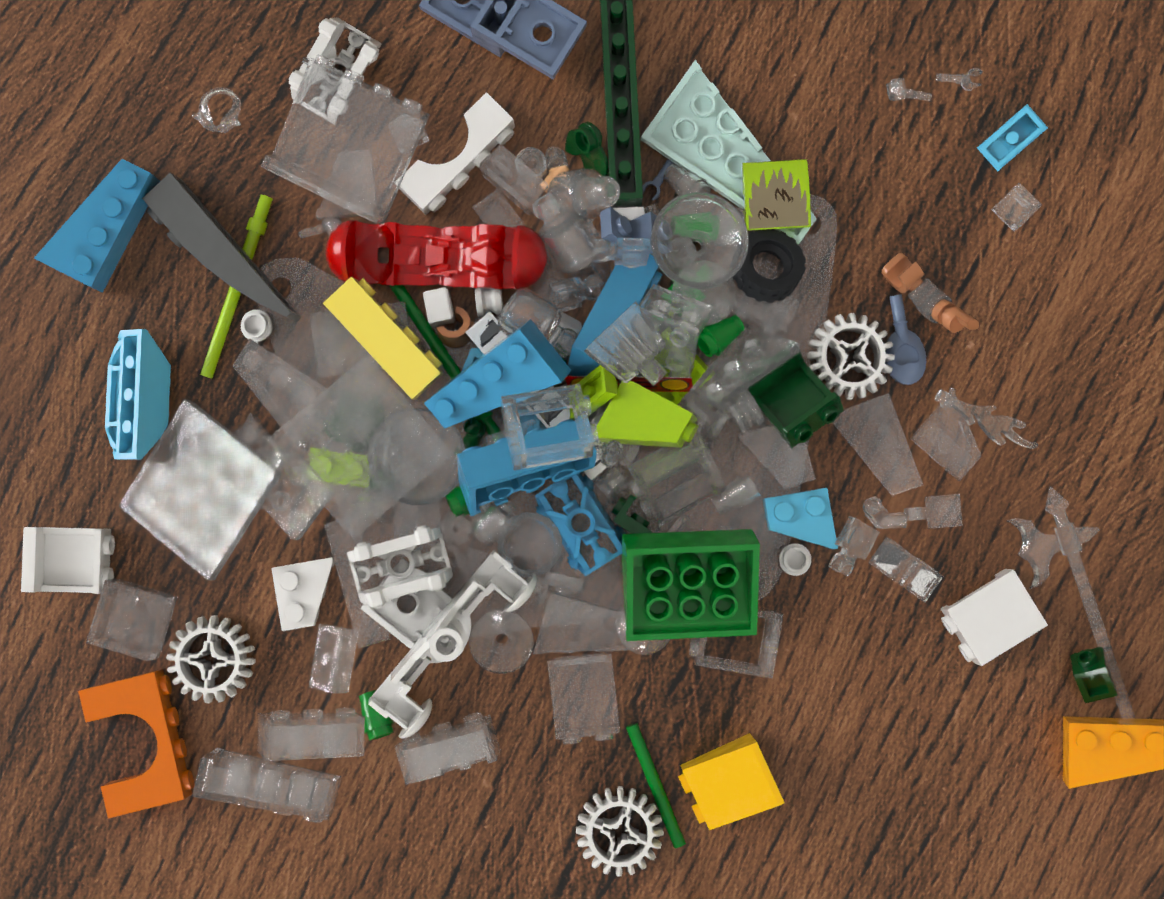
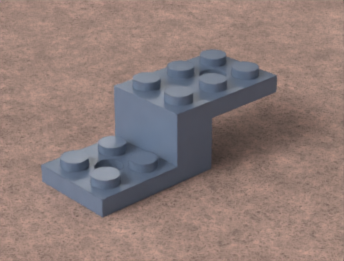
M422 0L419 4L420 10L501 58L506 51L553 80L587 26L586 20L552 0H470L466 4H459L455 0ZM538 27H547L551 30L552 35L547 41L541 42L534 38L533 33Z

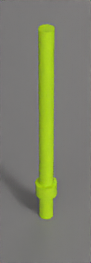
M262 194L260 195L253 218L249 217L246 226L248 234L242 248L251 260L254 257L260 236L265 234L268 225L265 221L273 198ZM231 286L229 287L200 375L211 379L213 378L241 292Z

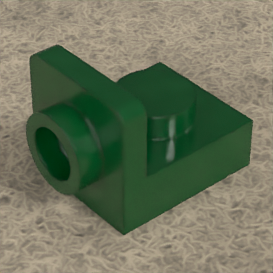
M632 494L627 499L621 496L611 511L616 515L613 522L631 534L652 533L647 528L650 522L635 512L631 517L626 514L636 497Z
M1102 647L1086 649L1071 654L1073 676L1085 703L1118 696L1116 685L1106 664L1105 653Z

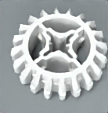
M855 313L848 314L846 321L841 314L835 316V324L829 319L823 324L826 331L818 328L814 332L821 341L814 339L809 341V346L817 349V352L807 353L808 359H816V363L810 365L809 368L812 371L819 370L820 375H817V377L821 381L823 379L826 380L824 385L829 390L834 386V392L839 396L845 390L847 400L853 399L855 391L860 399L866 397V389L871 393L878 391L876 383L883 385L887 382L881 372L891 373L893 370L891 366L885 364V361H892L895 357L893 354H886L885 352L886 349L893 347L892 342L884 344L881 339L886 337L887 331L884 330L877 334L875 332L879 325L877 321L866 326L868 321L866 315L861 316L858 323H856ZM843 331L860 334L859 338L852 344H848L843 340L838 341L833 337L835 334ZM869 343L874 353L873 367L871 366L872 362L865 355V349ZM828 346L836 357V365L833 368V372L827 362ZM857 347V349L854 351L855 354L853 355L854 360H856V363L855 361H852L844 366V364L847 362L846 359L848 358L847 352ZM849 369H853L858 373L863 372L867 375L861 382H847L840 379Z
M217 615L211 616L209 623L204 616L198 617L197 625L192 621L185 624L187 632L184 630L176 632V636L181 642L171 641L169 644L172 649L176 650V653L167 654V660L175 661V665L169 667L167 671L169 673L177 671L178 677L174 678L172 683L174 685L181 682L185 684L181 688L182 694H187L192 689V700L194 701L199 700L202 694L205 703H211L214 696L218 702H222L225 700V693L230 697H234L237 695L235 686L243 689L247 685L242 677L249 678L253 675V672L245 668V666L256 663V659L247 658V653L254 651L255 647L253 645L244 646L243 642L247 641L250 636L249 634H244L240 637L237 635L242 628L240 624L229 629L231 624L230 618H224L219 625ZM208 633L203 649L200 652L189 653L194 640L201 634ZM218 635L229 642L234 654L226 653L222 649L221 639H218ZM211 654L217 660L223 661L211 665V661L201 659L200 657ZM189 664L195 665L200 669L201 679L204 682L194 676ZM233 665L234 669L230 677L223 684L215 685V678L219 677L220 668Z
M622 786L617 788L618 796H612L610 788H605L606 799L602 800L599 794L595 793L593 799L597 805L593 806L588 802L584 804V809L590 815H578V820L586 825L576 827V834L585 836L577 841L578 847L589 846L583 852V857L588 859L595 855L592 861L593 868L599 867L602 862L605 863L603 867L604 874L610 872L611 866L616 867V876H622V867H628L630 875L635 874L633 865L635 863L641 869H645L647 866L643 857L646 856L650 860L656 858L655 853L650 847L660 849L662 846L661 842L653 837H660L664 834L662 828L653 827L662 822L660 815L650 816L657 809L656 805L652 803L644 807L648 799L645 794L641 795L637 801L634 800L636 796V789L634 788L630 789L628 797L623 796ZM623 806L615 818H598L602 812L609 808ZM632 809L644 819L646 835L639 833L638 829L630 825ZM624 819L625 832L629 831V833H621L615 844V834L610 829H618ZM593 827L599 829L600 833L605 834L610 839L607 852L602 850L596 843L592 833ZM625 844H641L632 853L617 855Z

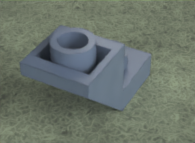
M612 207L600 212L601 238L619 252L662 255L671 253L670 238L672 237L670 226L651 211L632 221H629Z

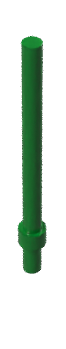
M390 285L389 287L435 356L442 362L443 368L452 380L461 373V370L404 285ZM491 410L475 416L477 420H482L485 423L486 432L493 443L501 438H505L493 420L492 416L494 414Z

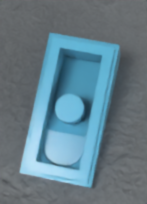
M1026 104L979 145L977 149L998 172L1048 127Z

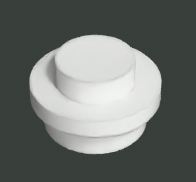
M251 310L241 320V331L251 341H263L272 332V319L262 310Z
M789 544L780 552V567L789 575H802L811 565V554L801 544Z

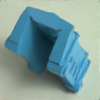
M581 473L553 483L534 497L538 505L536 506L540 519L547 520L569 555L567 562L570 567L574 568L575 571L578 569L584 576H587L622 554V534L626 533L622 527L619 528L618 525H614L593 491L595 489L593 481L587 475L583 476ZM569 478L573 479L582 494L581 506L576 499L571 501L567 495L568 486L566 480ZM550 491L555 497L561 498L565 504L562 509L566 515L555 512L544 494ZM578 513L586 514L590 519L589 529L585 532L575 531L571 525L574 515ZM595 530L608 535L617 549L616 553L612 554L607 549L599 546L596 540L600 537ZM581 539L585 546L590 544L594 550L595 566L592 568L589 567L580 552Z

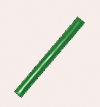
M638 723L631 724L626 727L627 733L673 847L679 848L685 845L686 842Z

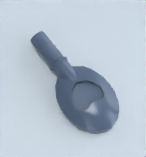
M902 294L889 297L895 332L887 339V342L893 343V347L886 349L885 352L886 354H893L895 357L892 361H885V364L892 367L893 370L889 374L896 382L903 385H911L919 381L924 374L926 352L920 338L907 328L908 322L906 321Z

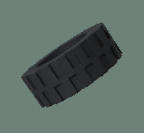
M775 229L757 230L754 233L752 231L740 242L732 258V278L736 281V286L739 290L745 292V295L749 298L752 297L756 299L755 301L779 302L784 300L786 296L789 297L803 278L802 276L806 269L804 267L806 259L802 254V248L796 244V240L787 236L786 233L775 231ZM763 252L776 256L783 264L782 274L775 279L761 276L754 269V257Z

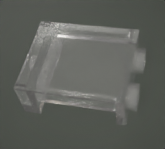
M605 652L548 659L547 666L550 678L555 740L562 739L563 744H574L582 742V737L595 736V740L602 741L613 739L614 733H620L612 653Z

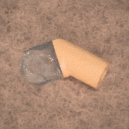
M551 146L545 152L549 174L539 185L550 196L569 174L567 155L557 146Z

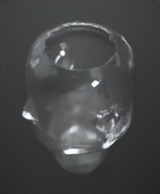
M586 168L567 170L557 174L549 183L547 190V201L553 214L563 221L572 222L584 220L593 222L594 219L600 217L601 211L614 205L620 196V187L614 178L602 176L594 169Z
M553 192L543 195L533 203L532 210L534 215L544 222L539 230V235L547 251L548 264L552 263L562 273H573L583 269L597 257L600 245L596 236L599 234L590 219L586 220L576 210L564 211L561 198Z
M529 288L517 290L507 301L499 315L498 327L504 335L509 336L530 320L546 337L561 358L567 357L571 353L572 345L578 335L573 329L560 326L562 319L560 310L550 302V299L546 300L537 294L536 291Z

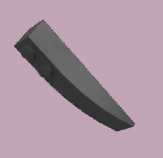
M169 173L142 198L150 207L147 213L159 225L164 224L169 229L167 236L176 246L186 248L203 266L229 286L255 302L296 322L301 319V316L182 179Z

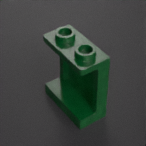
M794 344L741 381L747 388L746 394L748 398L751 399L753 396L754 399L751 400L753 404L757 403L755 406L791 448L809 440L815 431L825 424L834 422L840 413L844 411L840 396L836 392H831L807 366L801 352Z

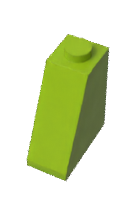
M624 377L617 388V395L611 399L592 435L603 443L682 448L685 441L689 443L692 440L698 425L695 424L697 418L690 411Z

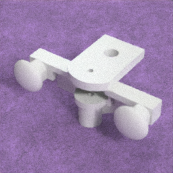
M493 550L454 598L450 597L443 590L434 592L430 591V589H425L409 594L416 600L415 608L409 612L401 611L398 608L397 600L399 597L386 600V603L379 608L370 607V605L366 604L361 606L365 613L410 648V651L370 697L368 705L383 717L387 718L389 716L403 728L399 738H408L419 731L429 718L432 710L430 698L420 706L407 695L415 680L430 663L452 661L463 652L471 632L470 614L485 596H489L495 589L508 600L503 611L512 612L521 607L532 595L537 583L535 573L524 580L511 569L513 567L511 563ZM402 557L393 570L399 573L404 572L409 568L410 563Z

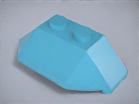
M120 330L118 335L119 341L115 345L108 363L105 430L109 443L113 448L114 459L141 460L168 430L171 365L148 330Z

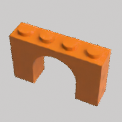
M163 669L78 691L86 723L119 714H131L145 720L153 729L157 739L155 760L145 773L110 781L101 786L108 819L184 800L192 795L191 789H194V778L192 772L186 768L184 757L187 756L186 744L183 738L179 739L177 730L179 715L176 707L171 705L169 694L172 693V685L168 675H164Z

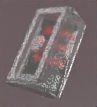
M319 624L309 682L310 688L330 693L348 692L358 630Z

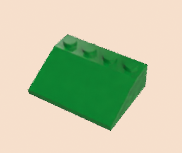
M752 529L622 534L626 641L757 635L760 543Z

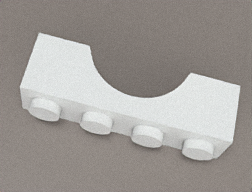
M487 92L464 114L469 133L466 146L459 156L444 164H429L417 160L396 181L398 188L425 215L430 211L436 212L447 200L445 196L453 188L455 190L460 189L469 179L467 174L475 166L478 168L482 167L492 156L490 151L498 143L501 146L504 145L513 136V129L515 128L514 119Z

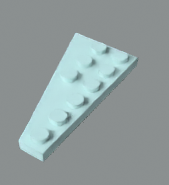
M695 60L641 136V141L745 211L742 163L771 160L764 153L762 146L733 108L731 109L719 94L720 91L702 72V68ZM811 212V226H812V225L814 224V222L816 221L817 218H816V217L814 216V214ZM811 227L775 229V231L786 233L787 236L795 239L796 244L799 245Z

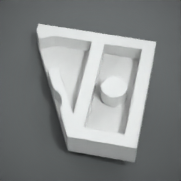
M334 557L271 568L282 631L316 625L320 612L319 608L326 593V585L335 563Z

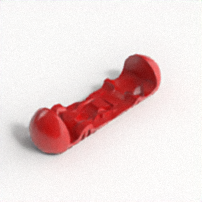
M349 220L338 225L329 236L326 244V260L331 272L344 283L352 276L358 281L364 278L369 284L392 286L439 284L450 287L523 290L532 286L541 278L547 264V251L540 235L525 225L507 227L504 225L479 224L477 226L437 228L426 225H403L397 222L368 224ZM379 248H389L388 263H378Z

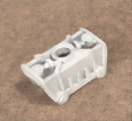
M325 18L319 24L320 34L299 71L295 70L291 73L289 84L291 85V95L294 101L335 125L339 114L343 115L347 112L349 108L348 99L365 72L366 67L377 60L379 56L378 48H380L381 43L340 18ZM346 28L350 31L348 37L350 45L347 50L342 49L339 55H337L336 43ZM362 47L359 56L357 57L355 63H353L354 59L356 58L354 55H352L353 52L355 51V49H359ZM335 64H341L346 67V76L341 81H334L329 77V70ZM323 82L320 86L323 90L320 97L313 98L309 103L304 102L303 100L311 86ZM330 94L334 96V98L329 105L328 115H326V99Z
M420 526L414 530V534L374 545L361 542L354 547L353 551L347 552L359 600L374 608L382 607L386 600L425 589H430V591L434 592L443 590L446 587L445 583L453 577L440 527L430 529V526ZM438 538L440 540L439 543L430 549V552L421 554V550L413 551L416 545L428 543ZM397 554L405 555L410 561L409 568L404 572H396L391 567V559ZM376 556L384 559L376 561L377 566L371 568L365 565H355L354 563ZM428 559L436 562H446L447 566L432 572H425L417 568L423 566L424 561ZM379 573L380 577L388 575L381 586L362 591L361 584L366 582L370 575Z

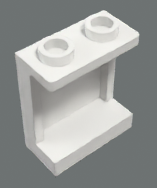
M24 527L21 592L109 593V587L112 586L114 580V572L110 568V555L114 553L115 539L111 535V529Z
M1014 569L1000 571L994 575L996 578L956 603L941 608L944 614L941 620L951 635L955 633L962 644L958 648L968 662L973 661L975 664L983 666L1048 626Z

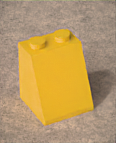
M750 733L680 765L683 774L679 775L678 778L686 794L693 793L697 802L692 805L693 811L699 824L706 822L709 830L785 803L759 745Z

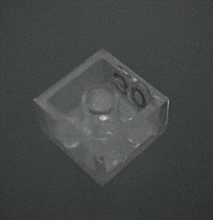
M117 578L105 580L86 643L148 662L158 659L178 596Z

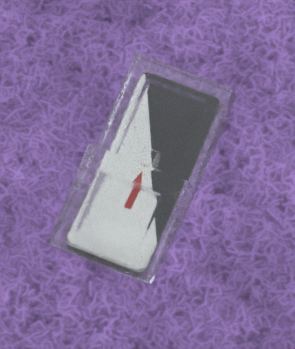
M888 537L883 540L868 562L925 603L944 577Z

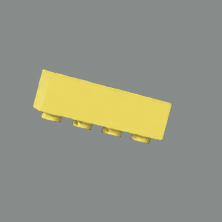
M351 276L323 304L412 400H416L444 374L439 369L442 362L430 350L426 353L421 350L417 345L420 341L419 337L408 326L402 329L396 323L395 319L398 315L386 302L380 305L372 297L376 291L364 278L358 281Z

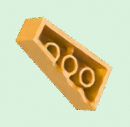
M1063 716V781L1069 789L1164 769V719Z

